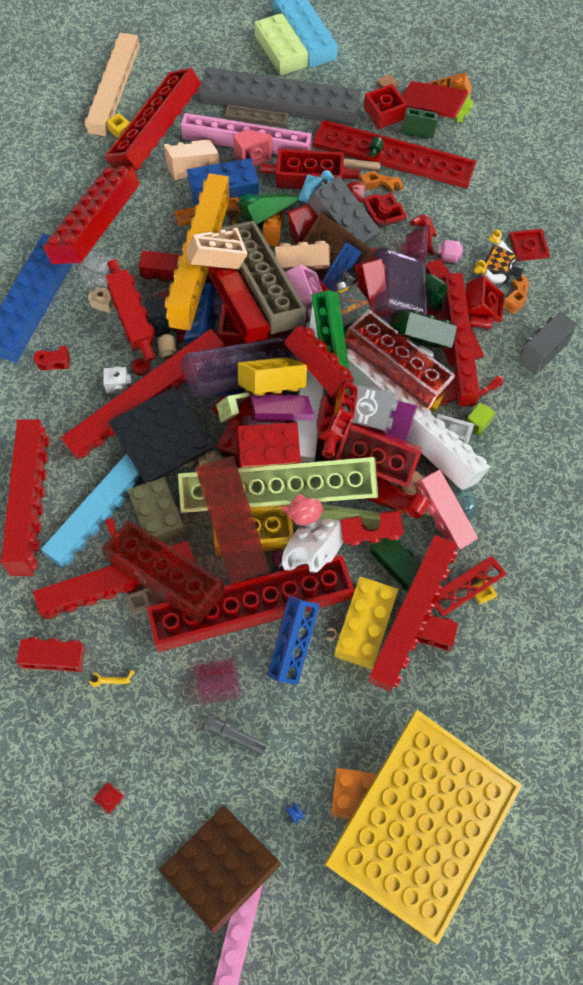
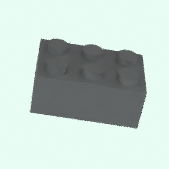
M561 311L556 316L552 315L544 327L541 326L536 331L533 338L529 337L525 341V348L520 353L519 363L534 375H537L569 344L577 323Z

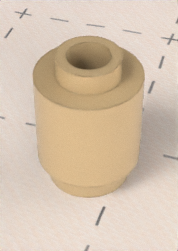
M164 334L158 338L159 356L165 362L177 353L175 337L170 334Z

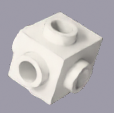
M126 367L104 368L106 394H121L128 389V385H132L131 374L127 373Z

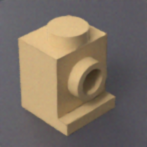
M96 286L94 291L91 290L89 292L88 300L92 308L111 313L114 304L108 290Z

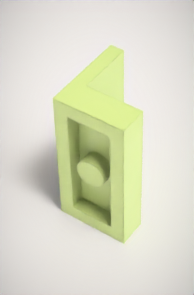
M249 392L227 396L216 404L221 423L227 422L239 414L237 404L249 397Z

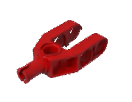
M346 382L338 389L337 397L331 396L328 393L321 398L316 427L318 437L325 441L322 451L324 457L332 458L335 456L336 443L345 438L354 418L358 390L352 382ZM345 387L350 390L351 396L346 393ZM328 398L332 400L333 406L329 405ZM342 404L347 406L348 412L343 409Z

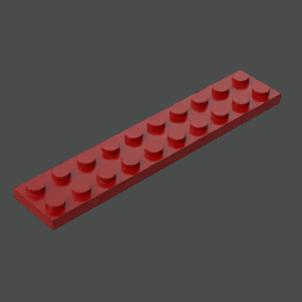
M322 120L313 140V147L330 152H343L344 156L363 161L381 162V166L468 189L477 160L327 120ZM380 137L384 142L383 148L379 154L371 157L369 145L373 138Z

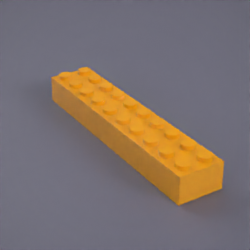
M209 173L207 180L203 181V192L199 194V205L196 204L195 217L191 218V230L187 231V242L183 243V255L179 256L178 269L174 271V283L170 284V295L165 299V308H167L166 319L169 320V327L191 331L209 266L190 264L186 249L193 235L208 232L216 234L220 232L229 204V176Z

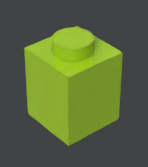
M479 403L468 416L466 422L473 423V431L481 435L493 421L496 412L489 406Z

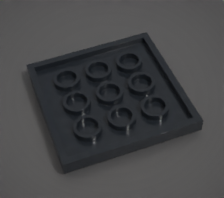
M176 387L108 421L145 484L159 479L204 455L206 452L213 450V446Z

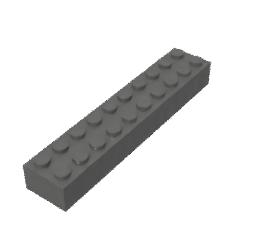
M209 67L205 69L199 89L200 103L222 107H227V104L277 111L289 113L290 117L317 121L327 120L355 126L361 94L360 89Z

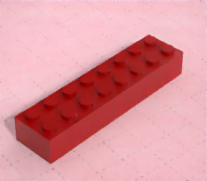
M192 67L170 71L104 156L112 168H119L121 166L133 167L134 171L141 168L143 161L150 156L152 149L158 145V141L166 134L167 129L173 125L175 118L182 113L184 106L190 102V98L198 91L197 89L201 82Z
M121 166L119 168L107 167L103 169L100 176L95 179L92 186L87 189L88 191L80 198V201L72 208V211L64 218V221L43 245L52 264L82 263L139 187L140 183L133 167Z
M17 419L1 555V564L9 576H34V570L38 569L36 551L40 550V541L37 538L38 533L42 531V524L39 522L40 515H43L44 511L41 498L45 497L43 481L47 479V471L44 467L45 464H48L49 460L46 447L50 446V437L47 436L46 427H43L40 419Z

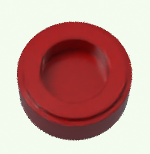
M143 358L136 359L132 363L133 373L137 376L148 374L150 371L149 362H145Z

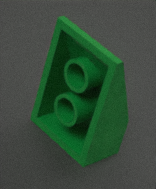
M287 193L245 194L237 204L244 219L248 222L255 221L257 225L299 199Z

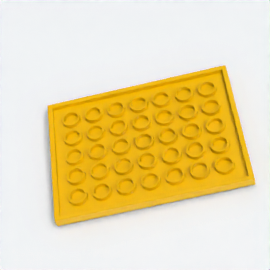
M414 710L324 862V865L438 945L522 785L423 713Z

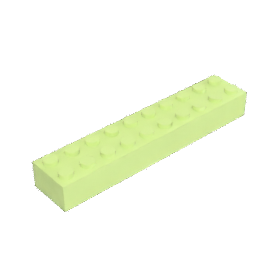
M374 457L178 474L181 513L287 505L300 494L308 499L313 498L320 502L378 497Z

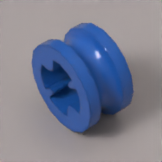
M295 802L292 803L291 807L287 806L285 808L296 825L299 819H305L304 814Z

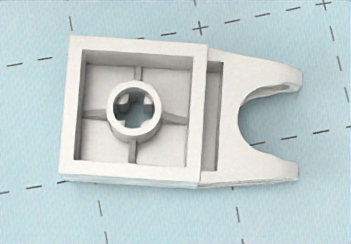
M330 518L318 519L310 525H300L283 552V568L290 571L301 564H308L310 572H318L326 562H331L344 543L340 520H332Z

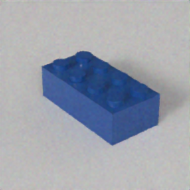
M252 158L187 169L188 184L194 206L196 204L199 205V194L203 192V181L207 180L209 173L229 176V199L234 197L240 199L245 194H259V182Z

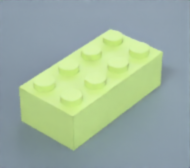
M283 13L255 21V37L280 76L308 67V52Z

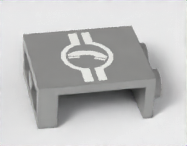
M355 384L358 395L352 423L382 430V433L386 434L387 429L391 430L393 424L391 414L392 411H396L398 400H395V393ZM348 389L347 394L351 396L350 390ZM344 404L343 409L348 412V408Z

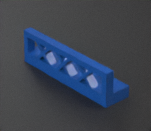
M212 283L204 284L191 331L186 330L184 339L187 343H192L209 329L214 330L220 296Z
M292 596L288 597L267 676L278 682L299 683L320 604L304 601ZM305 607H312L310 615L305 618L303 615ZM304 626L305 634L299 638V630ZM299 646V655L294 658L293 651ZM294 667L293 678H288V670Z

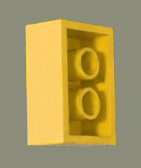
M290 357L238 362V385L245 388L246 391L253 392L254 395L262 396L265 395V392L278 394L282 393V390L299 391V388H306L307 365Z

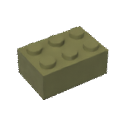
M165 477L128 489L132 505L149 548L186 535L184 525Z

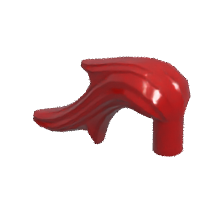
M422 214L411 220L410 224L412 226L419 225L422 228L424 235L420 241L424 242L427 252L434 255L432 236L437 237L430 217Z

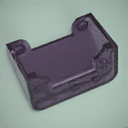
M385 247L374 250L376 252L373 255V259H382V262L386 265V291L376 297L374 311L389 324H391L393 313H400L401 310L408 312L409 310H415L420 312L419 315L421 316L427 315V292L424 288L426 281L425 264L419 258Z

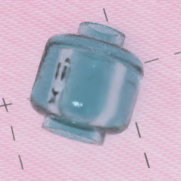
M468 490L457 492L455 497L467 519L474 518L479 512L476 494Z

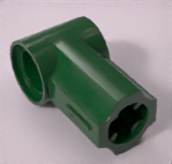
M430 275L424 283V288L428 290L427 308L430 311H439L442 309L443 295L446 293L448 285L437 276Z

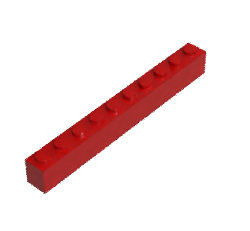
M209 329L60 438L77 460L85 458L95 447H100L110 436H115L109 425V420L173 387H176L178 390L184 382L192 380L199 371L207 369L214 360L222 358L226 352L225 344L212 329Z

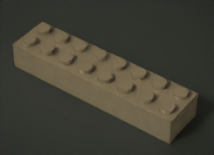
M255 221L222 227L221 230L226 232L232 231L233 228H238L247 251V256L238 272L243 276L251 295L255 297L259 309H262L263 316L269 321L270 334L295 329L297 326H305L306 308Z

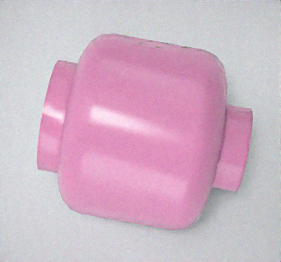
M444 240L442 245L438 246L437 255H440L442 262L457 263L462 258L463 246H460L459 241Z

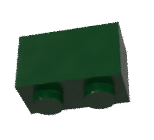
M406 107L402 133L409 136L417 135L424 139L433 138L438 113Z

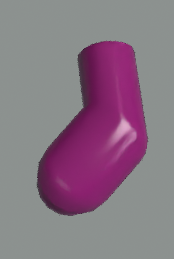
M277 550V552L272 554L274 568L278 571L285 570L282 564V550Z

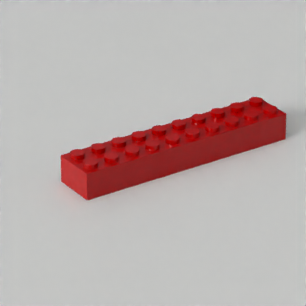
M343 555L335 556L331 562H326L318 572H310L309 565L305 564L290 571H279L146 607L155 646L159 653L283 619L289 596L320 604L319 608L352 600L354 588ZM306 606L304 612L311 611L312 607Z

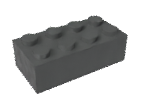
M340 176L315 190L307 201L318 216L320 213H324L366 245L373 241L380 233V229Z

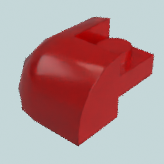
M393 193L382 196L374 194L363 198V205L374 223L378 225L388 226L405 221L407 218L401 203H397Z

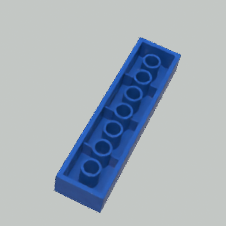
M42 234L0 306V358L15 363L18 362L73 264L51 263L43 248V245L51 235Z

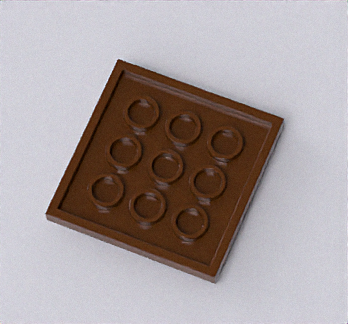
M320 213L303 240L308 245L315 244L316 241L328 243L330 246L331 266L346 242L361 251L355 264L369 261L376 252L324 213ZM354 264L350 272L357 277L356 267ZM330 268L313 271L317 273V276L322 281Z
M223 806L159 871L210 931L215 934L282 864Z

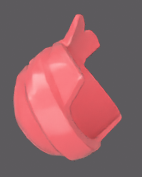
M301 494L292 500L289 508L281 505V509L287 513L288 517L293 519L297 525L302 526L315 523L323 512V506L319 500L308 499Z

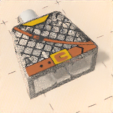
M341 282L336 286L343 326L372 314L368 300L356 284L347 286L345 282Z

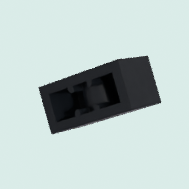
M163 297L145 299L149 323L152 324L155 332L154 336L161 337L164 334L170 333Z

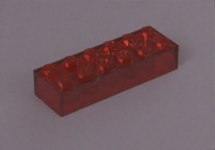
M369 309L347 329L345 334L346 346L428 409L448 390L456 375Z
M234 456L195 467L230 583L235 584L270 573Z
M130 520L102 547L106 561L198 623L206 617L225 594L222 580Z

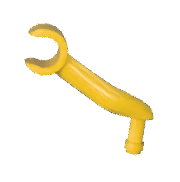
M130 670L126 678L100 677L98 673H93L95 677H98V681L93 683L89 680V683L92 687H98L100 684H127L131 682L130 678L134 675L135 671Z

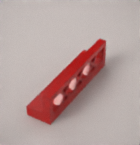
M490 556L444 586L439 597L434 596L431 603L435 604L434 608L443 618L504 578L507 573L495 558ZM494 568L499 573L495 577L486 576ZM477 579H483L482 586H470ZM462 589L467 590V594L463 598L454 596ZM445 600H451L450 607L445 610L439 605Z

